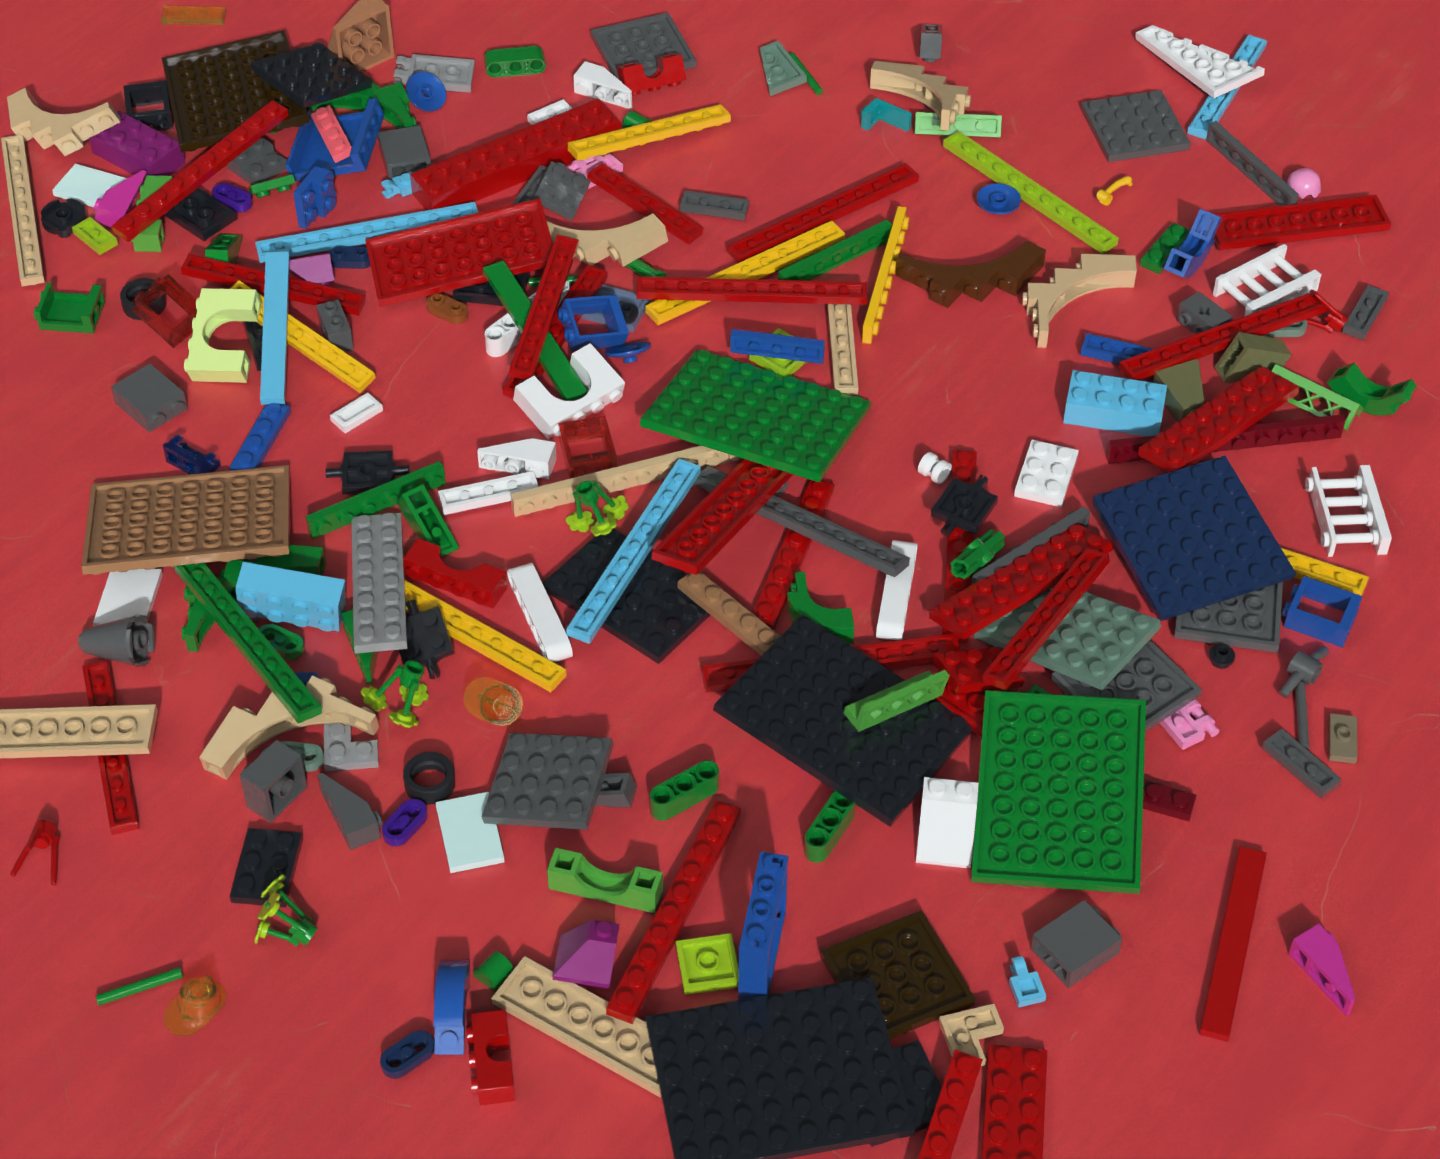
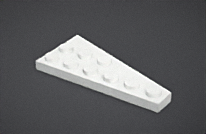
M1154 25L1136 32V40L1213 98L1264 76L1265 68L1260 66L1253 68L1248 66L1247 61L1242 59L1239 62L1229 58V54L1203 44L1196 46L1192 44V40L1187 38L1183 40L1175 38L1172 32Z

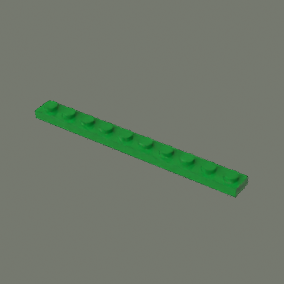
M197 563L174 566L175 572L295 721L299 724L322 714L320 703L206 564Z

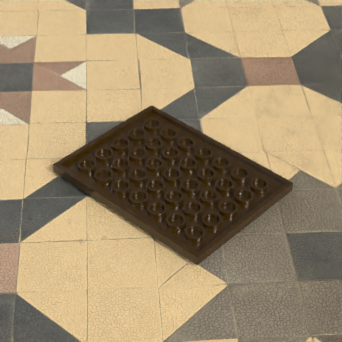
M285 30L162 58L181 152H191L207 146L213 147L272 100L287 108L289 116L269 132H279L285 128L300 127L310 123L306 108L300 107L251 70L252 62L259 61L262 58L273 57L279 53L290 52Z

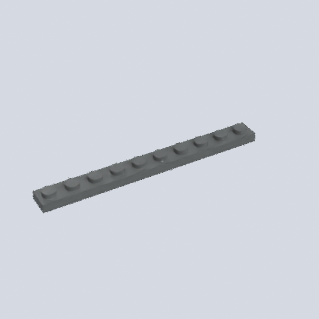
M707 466L701 471L693 485L712 492L728 474ZM774 495L756 513L824 546L880 570L887 575L896 577L909 566L910 557Z

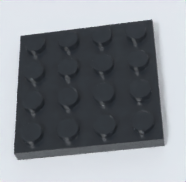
M314 43L311 46L279 53L276 56L262 58L251 63V70L302 108L372 88V79L341 57L339 58L336 53H333L321 43Z

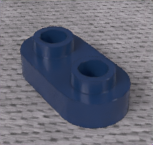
M336 246L328 252V254L330 253L331 264L334 268L364 269L371 266L367 247Z
M415 1031L385 1050L380 1057L383 1074L393 1079L401 1078L430 1059L435 1048L432 1036L425 1031ZM419 1047L425 1048L420 1052L416 1051ZM393 1064H400L398 1067H391Z

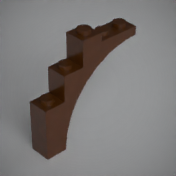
M1026 241L1016 250L995 260L973 265L957 266L928 263L901 254L897 258L896 276L928 291L930 300L946 308L962 293L982 302L996 287L1016 296L1044 267L1046 249Z

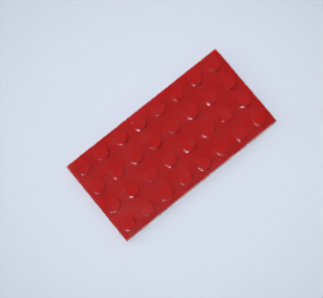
M540 198L365 239L380 307L488 282L483 274V267L501 261L506 263L513 275L543 269L546 267L553 247Z

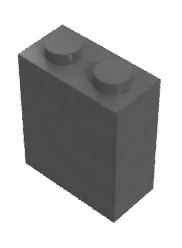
M420 125L378 133L379 149L388 180L392 181L393 177L411 171L413 173L431 166L429 152Z
M151 364L146 365L111 386L115 404L148 432L188 409L184 392Z
M1083 900L1035 932L1032 938L1031 950L1067 988H1070L1118 955L1122 937L1115 927L1110 926L1102 918L1100 912L1095 907H1091Z

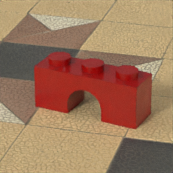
M672 53L656 57L657 70L651 76L645 75L643 65L638 62L616 66L619 80L632 91V96L641 94V90L648 89V91L659 90L661 85L668 84L669 87L680 85V81L687 80L682 54Z
M506 1009L472 1013V1025L466 1026L468 1043H474V1050L469 1051L470 1069L476 1068L477 1075L471 1077L472 1094L479 1095L480 1105L515 1101L511 1060L495 1061L490 1058L498 1051L510 1050Z

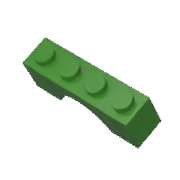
M146 176L144 184L140 186L141 197L137 199L136 206L170 181L173 176ZM156 220L130 241L133 242L135 251L162 252L165 240L162 220Z
M555 848L547 869L548 887L551 890L655 914L663 893V872L635 866L632 871L627 873H610L593 866L586 860L583 854Z

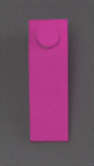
M141 170L107 190L102 199L98 198L93 208L96 211L94 220L111 227L128 214L140 192L141 184L144 183L147 171Z
M1317 924L1293 939L1288 955L1338 1009L1347 1016L1350 1014L1356 998L1340 947L1335 937L1320 924Z

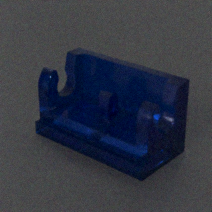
M176 435L168 443L163 444L166 462L189 475L211 473L221 466L219 460H213L216 457L215 453L211 452L208 455H204L187 446L185 442L178 444L183 439L181 435Z

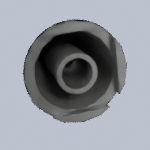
M134 615L85 628L79 635L78 644L85 654L137 667L145 666L151 660L147 659L149 652H154L155 648L154 628L152 623L146 622L145 619L148 618L146 615Z

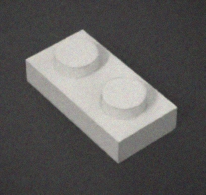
M563 99L527 114V119L533 125L573 108Z

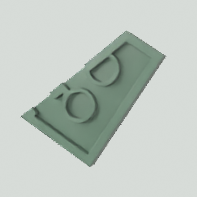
M779 41L760 47L761 60L770 96L807 82V75Z

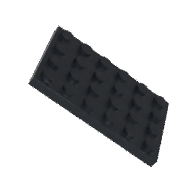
M613 528L609 534L592 538L542 583L546 592L578 612L627 536ZM650 551L601 628L659 664L698 628L710 614L678 589V581L686 576L687 573L652 560V552Z

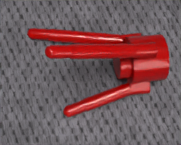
M1315 294V297L1330 311L1324 319L1327 324L1306 319L1307 324L1324 329L1328 333H1331L1332 330L1338 333L1349 317L1336 310L1320 294Z
M38 820L35 823L28 843L10 873L11 876L14 877L33 846L45 849L51 845V885H56L60 836L55 835L57 828L54 823L48 820Z

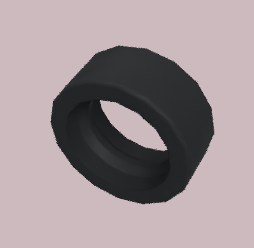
M135 279L128 282L120 292L123 311L132 319H152L161 314L166 307L164 289L154 279ZM142 295L154 296L152 300L146 303L131 302L134 298Z
M424 752L411 758L403 769L404 787L408 796L411 799L421 800L425 805L435 804V802L447 799L455 788V773L451 761L443 754L436 752ZM425 770H437L445 774V779L432 787H423L414 783V777Z

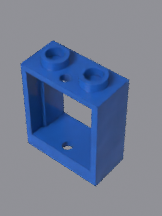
M616 294L565 299L558 310L559 321L562 322L565 330L564 337L566 342L569 343L571 351L579 350L590 343L595 349L620 346L624 344L629 335ZM603 312L609 333L579 334L574 315Z
M1303 576L1300 585L1295 584L1290 596L1293 599L1292 603L1287 601L1282 614V616L1286 617L1284 627L1343 648L1358 614L1363 596ZM1306 597L1345 611L1340 624L1299 610L1298 607L1302 598Z

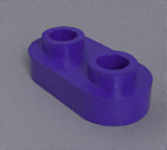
M220 183L212 189L213 198L233 211L242 213L252 207L251 194L228 183Z
M418 799L405 801L383 824L382 833L384 841L391 846L405 844L427 820L428 815L425 803Z

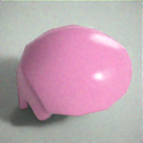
M1310 168L1298 169L1287 178V184L1299 194L1298 196L1301 199H1304L1307 195H1312L1313 198H1316L1321 193L1319 174Z

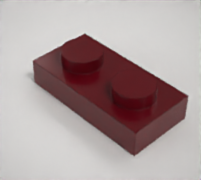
M1144 780L1143 809L1189 822L1197 794Z

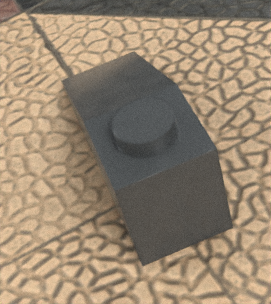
M921 24L920 58H924L923 61L936 62V59H941L942 25Z
M324 773L318 774L320 791L349 849L352 850L380 839L379 827L382 826V821L378 812H372L367 801Z

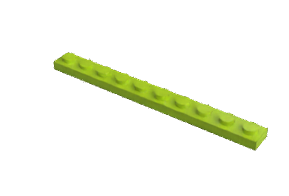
M960 131L944 139V148L996 183L1006 184L1015 188L1019 192L1021 200L1101 254L1118 245L1119 237Z

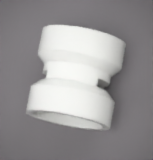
M928 452L918 465V473L923 476H930L933 482L940 485L949 476L952 465L945 460H939L938 456L934 453Z

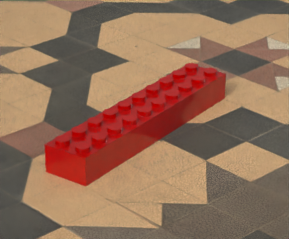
M598 98L411 173L412 195L426 211L478 201L529 180L540 165L549 167L551 161L564 165L573 162L576 159L568 151V142L620 130L621 121Z

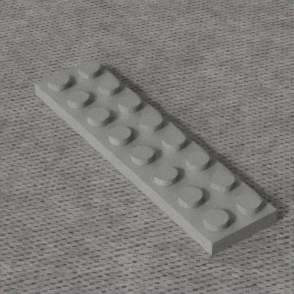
M401 513L354 517V519H351L355 654L408 649Z

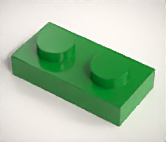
M292 174L250 185L248 189L251 196L256 195L257 198L269 196V191L276 189L278 193L291 190L290 186L295 184V180Z

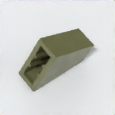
M1239 332L1215 365V369L1224 383H1231L1241 380L1260 366L1272 371L1275 364L1283 367L1292 354L1282 339Z
M1197 359L1155 371L1153 383L1167 385L1164 405L1177 422L1204 404L1200 367Z

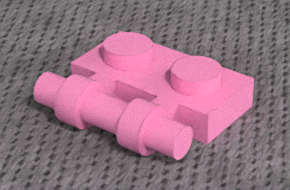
M609 153L607 155L590 157L586 160H574L566 168L575 174H583L586 180H588V172L601 163H604L618 173L623 171V164ZM590 181L588 189L592 188L596 184Z
M1196 699L1160 722L1161 726L1182 750L1203 741L1206 731L1211 737L1219 733V729L1215 726V720L1202 711L1201 704Z

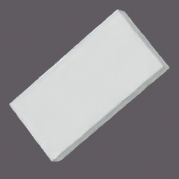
M366 393L331 414L330 420L346 434L382 412L383 406L373 396Z

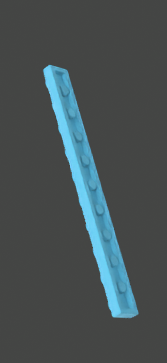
M475 202L256 241L255 245L259 262L263 263L266 261V252L289 251L290 258L328 251L336 246L350 247L366 244L365 239L479 212Z
M682 459L677 460L567 627V636L588 644L592 642L700 475L701 466Z

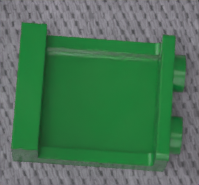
M47 282L44 291L42 290L40 293V302L34 308V319L38 321L39 329L94 333L105 305L102 285H92L89 294L55 292L53 284Z

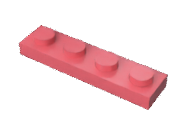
M330 105L319 108L316 112L310 114L334 162L337 163L349 157L352 147Z

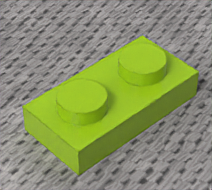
M91 217L72 227L73 234L99 255L118 245L117 238Z

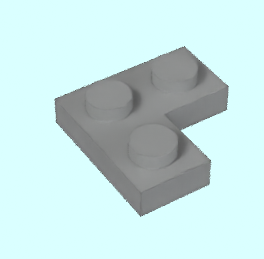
M341 723L324 724L325 772L379 768L378 740L352 742L351 725Z

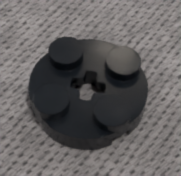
M67 199V202L62 203L59 200L52 201L44 206L41 211L43 228L49 233L58 234L61 238L69 237L73 233L72 227L87 219L84 206L74 199Z

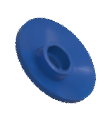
M418 72L408 79L406 93L415 107L426 112H433L444 105L446 90L443 83L436 76L427 72Z
M989 184L979 190L977 203L983 210L989 213L1002 215L1018 209L1021 203V196L1015 188L1009 185Z
M635 342L616 346L606 350L605 355L612 358H623L624 363L635 362L638 355L651 348V343Z

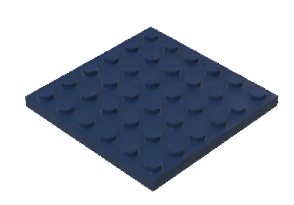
M1226 456L1093 496V505L1160 621L1293 579L1296 574Z

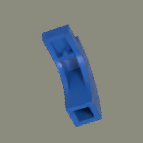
M1200 209L1186 240L1178 249L1172 248L1163 269L1183 278L1191 277L1210 252L1215 241L1213 238L1222 217Z
M441 960L439 962L434 997V1055H464L465 1011L467 992L470 989V960Z

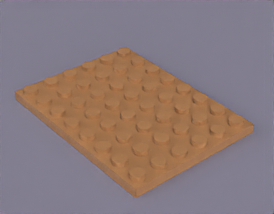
M289 465L91 484L81 565L83 575H99L117 571L127 572L137 569L150 570L157 567H174L177 565L217 561L229 562L237 559H256L267 556L280 557L290 554Z

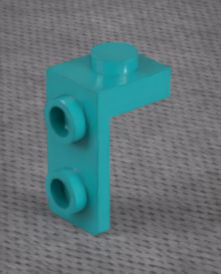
M875 98L868 106H865L860 114L862 118L861 128L867 131L879 120L907 132L911 129L912 114L878 98Z

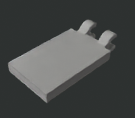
M412 54V58L397 56L396 64L402 65H397V68L394 70V77L400 78H395L394 84L401 82L404 85L413 74L427 72L436 76L443 83L446 91L471 93L475 60Z

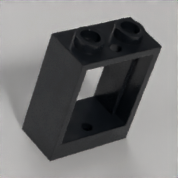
M166 80L123 86L126 114L147 126L152 125V128L157 131L174 129ZM164 103V109L133 113L132 107Z

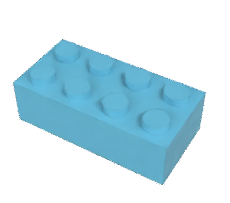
M1073 370L1063 423L1140 436L1158 435L1163 416L1167 385Z
M248 562L242 563L236 584V597L238 605L249 618L257 616L276 623H293L299 627L310 626L327 632L340 631L342 623L341 613L345 612L346 608L344 579Z

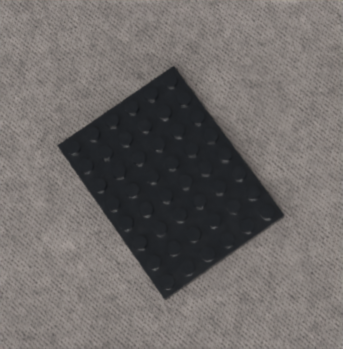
M801 615L714 704L713 711L851 802H855L856 805L889 827L894 824L923 790L924 777L933 778L973 732V727L967 724L963 717L957 716L935 699L858 732L845 716V707L905 680L804 615Z
M872 977L645 1016L674 1159H788L914 1136L915 1128Z

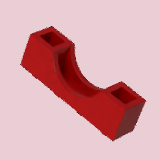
M419 538L403 558L406 576L413 580L430 584L434 588L451 592L455 596L474 601L478 605H484L493 609L508 588L506 571L485 563L471 570L452 569L442 562L440 546Z

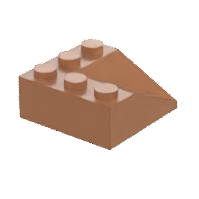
M383 0L358 1L333 27L328 49L361 72L394 58L389 6Z

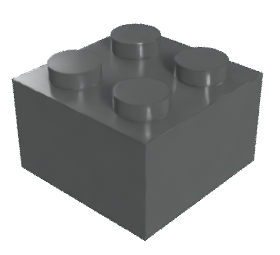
M278 740L269 747H266L253 763L247 765L239 775L247 808L270 823L307 788L301 755Z

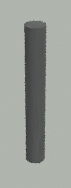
M1299 682L1295 687L1298 742L1308 750L1309 731L1306 685L1304 682Z

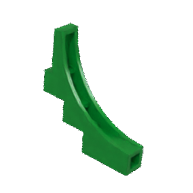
M372 81V88L306 108L314 110L330 105L331 108L352 109L364 112L368 100L377 98L384 113V120L391 123L397 129L417 126L415 118L413 116L410 117L409 103L411 101L401 82L379 88L378 84H374Z
M290 545V554L280 557H258L256 561L231 560L227 562L226 568L221 570L220 578L217 579L236 601V584L243 562L323 576L326 566L323 547ZM186 585L184 599L189 604L188 623L182 628V640H185L188 651L198 652L204 637L216 621Z

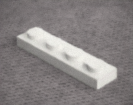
M534 471L440 490L438 491V497L443 514L447 515L511 501L512 493L539 486Z

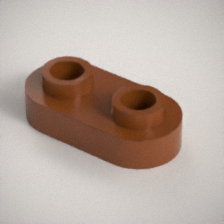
M440 293L433 294L426 300L428 313L451 324H461L468 319V307L460 301Z

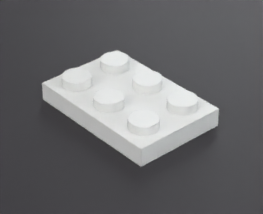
M1031 440L1015 488L1014 497L1062 508L1079 450Z

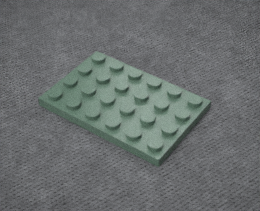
M1056 585L976 632L974 638L994 647H1000L1003 650ZM1085 592L1030 661L1103 690L1161 628V623L1159 619Z

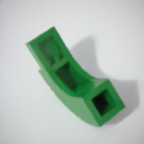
M1355 362L1337 368L1327 381L1335 393L1360 404L1364 408L1362 412L1378 416L1394 414L1401 404L1411 399V394L1417 387L1412 379L1392 386L1378 385L1370 381Z
M795 572V582L790 583V592H787V612L792 623L801 615H804L846 643L853 644L854 622L852 609H829L816 604L808 594L805 572Z

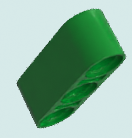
M539 46L492 49L484 55L486 74L490 77L539 74L546 69L544 51Z
M702 761L655 786L650 792V813L652 817L660 821L668 820L714 795L719 789L718 765L712 761Z
M836 791L831 795L806 832L804 853L809 861L820 863L828 858L855 816V802H851Z

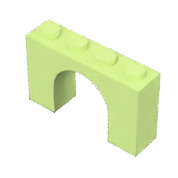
M201 288L200 297L196 300L197 314L192 320L193 334L192 338H189L188 341L189 355L184 361L185 372L188 373L192 381L247 383L251 362L245 351L217 350L209 346V340L214 330L224 323L231 321L258 322L262 301L256 290Z

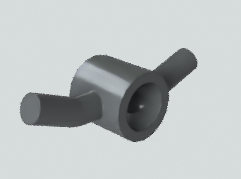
M1322 646L1310 656L1302 651L1297 652L1287 668V673L1291 676L1279 690V694L1287 698L1300 681L1308 686L1314 684L1323 669V664L1319 661L1329 654V649L1326 646Z

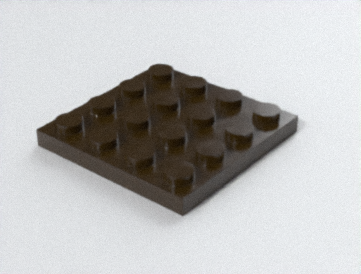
M921 910L820 951V957L835 983L873 978L889 1039L936 1021L940 1016L953 1014L975 1004L974 995Z

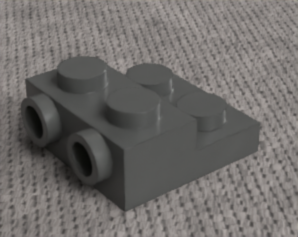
M261 137L227 164V167L250 185L268 181L285 171L287 160L274 151L272 143Z
M551 161L533 200L540 198L542 206L572 221L589 187L590 181L586 180V177L581 173L575 174L567 170L564 164Z

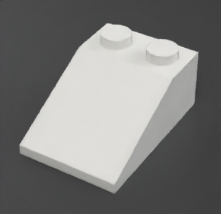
M924 777L916 863L971 869L979 783Z

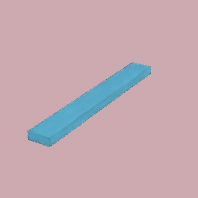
M1247 35L1232 60L1239 62L1242 59L1248 62V66L1254 67L1266 48L1267 40ZM1240 87L1216 98L1209 95L1189 125L1187 134L1206 140L1209 124L1215 121L1219 122Z
M289 251L266 252L260 386L261 405L272 403L285 404L290 271Z

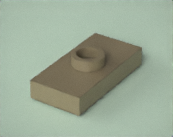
M1330 713L1329 761L1356 764L1357 716Z

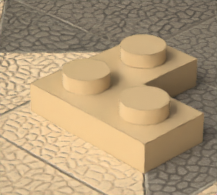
M995 1004L939 1017V1025L951 1057H953L956 1049L983 1059L981 1066H984L986 1058L979 1040L1003 1034L1004 1031Z

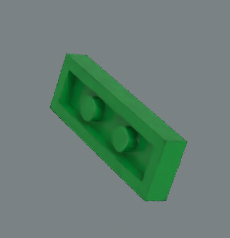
M1173 222L1141 258L1140 266L1160 274L1164 270L1163 268L1172 248L1178 249L1184 243L1190 229Z

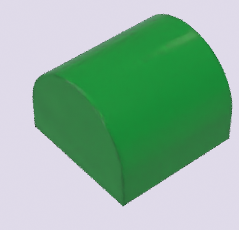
M630 111L623 120V129L652 122V120L636 111Z
M493 951L473 971L474 978L496 992L514 968L503 954Z

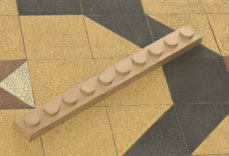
M23 135L1 138L20 282L22 287L45 283L25 141Z
M697 446L512 493V512L514 517L574 503L573 492L584 481L598 482L600 488L607 494L665 479L678 459L699 465L701 469H704L707 466L714 467L743 458L708 447Z

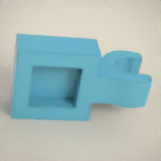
M412 171L393 177L392 181H382L381 185L384 189H387L382 191V195L388 199L399 193L402 197L412 194L410 179Z
M1023 956L1011 958L1013 965H1010V971L1013 977H1010L1009 985L1018 1008L1045 1002L1046 993L1038 972H1028Z

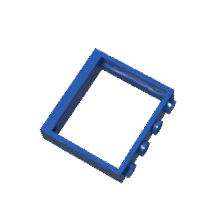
M760 851L739 945L738 1000L766 996L770 993L786 917L789 858L787 855Z

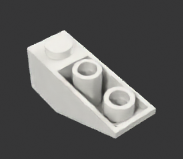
M585 61L574 74V93L594 99L599 98L601 101L632 109V91L603 66Z
M533 438L478 448L477 451L479 468L511 474L534 471L536 478L543 479L550 478L557 459L556 442Z

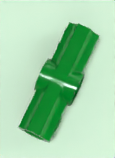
M991 529L981 536L980 539L979 537L961 551L962 554L950 563L951 573L956 578H968L995 557L994 554L1005 546V536L1000 531Z

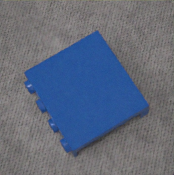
M377 98L368 100L364 112L336 116L352 147L350 156L337 163L334 162L310 115V110L306 109L310 123L300 126L286 161V169L288 173L293 174L294 180H304L315 166L330 170L333 175L366 171L384 118V113Z

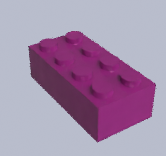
M117 111V114L120 116V123L89 138L93 154L132 175L145 170L147 171L146 176H170L185 164L184 154L180 150L178 141L121 111Z

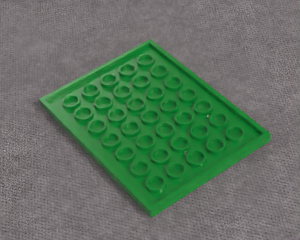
M697 349L640 418V427L821 482L869 412L871 401L859 396L841 393L839 390H831L816 383L798 380L793 376L785 377L772 370L755 367L750 363H742L729 357H722L706 350Z
M985 690L971 882L1140 894L1146 700Z

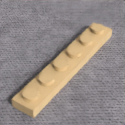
M827 304L834 389L848 395H858L859 388L851 305Z

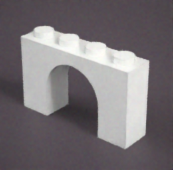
M591 343L572 353L570 360L572 368L588 390L587 395L575 401L560 400L551 395L535 376L515 386L513 400L547 439L555 435H562L570 426L580 424L587 416L592 413H599L604 406L611 402H617L623 396L624 380Z

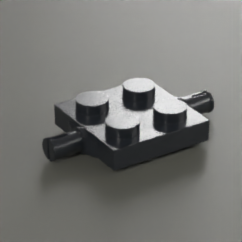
M393 451L344 452L340 468H326L325 470L326 478L341 477L343 495L361 494L394 480L395 475H407L410 473L409 465H394Z
M979 475L973 484L965 483L955 478L951 481L931 509L932 517L946 522L941 529L943 535L950 536L955 527L972 534L978 532L998 502V496L983 489L988 482L986 476Z
M411 600V603L407 601L406 606L410 615L406 617L408 649L399 650L403 666L406 661H416L423 667H427L430 679H435L434 673L438 678L440 673L436 663L444 657L455 654L441 609L437 606L419 612L416 600Z

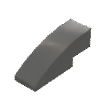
M605 774L595 805L631 808L637 788L631 774Z

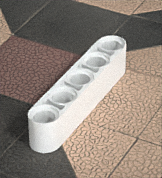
M566 281L558 306L570 290L568 281ZM536 292L528 298L531 304L534 301ZM509 313L485 330L487 354L492 357H500L519 343L522 334Z
M892 541L891 549L910 557L909 566L896 577L886 574L876 638L900 641L903 638L918 543Z
M533 563L508 569L507 575L510 586L543 657L552 662L573 657L568 636Z

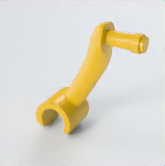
M1129 176L1123 177L1115 181L1105 191L1103 189L1099 190L1097 199L1103 205H1109L1113 199L1111 193L1124 185L1131 187L1133 185L1132 178Z

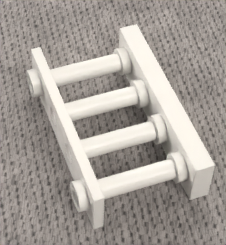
M1283 244L1225 274L1219 275L1215 280L1213 295L1217 297L1228 292L1245 306L1244 316L1308 294L1311 289L1318 291L1321 274L1316 269L1307 274L1299 272L1285 260L1287 246ZM1279 266L1295 280L1285 283L1271 269ZM1263 275L1277 289L1268 291L1253 278ZM1245 283L1260 297L1256 300H1251L1237 286Z
M1360 465L1358 474L1354 478L1320 479L1317 467H1312L1310 476L1305 480V488L1307 492H1310L1321 531V545L1326 548L1328 557H1333L1336 544L1370 542L1371 545L1375 546L1377 555L1387 554L1392 536L1370 465ZM1354 488L1358 490L1359 496L1325 497L1323 489ZM1360 506V508L1364 509L1365 514L1330 515L1328 507ZM1365 524L1369 526L1370 533L1336 534L1333 525Z

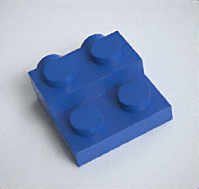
M315 166L293 192L298 227L307 229L316 220L317 216L325 218L335 208L337 193L333 189L334 182L332 180L334 175L330 170Z

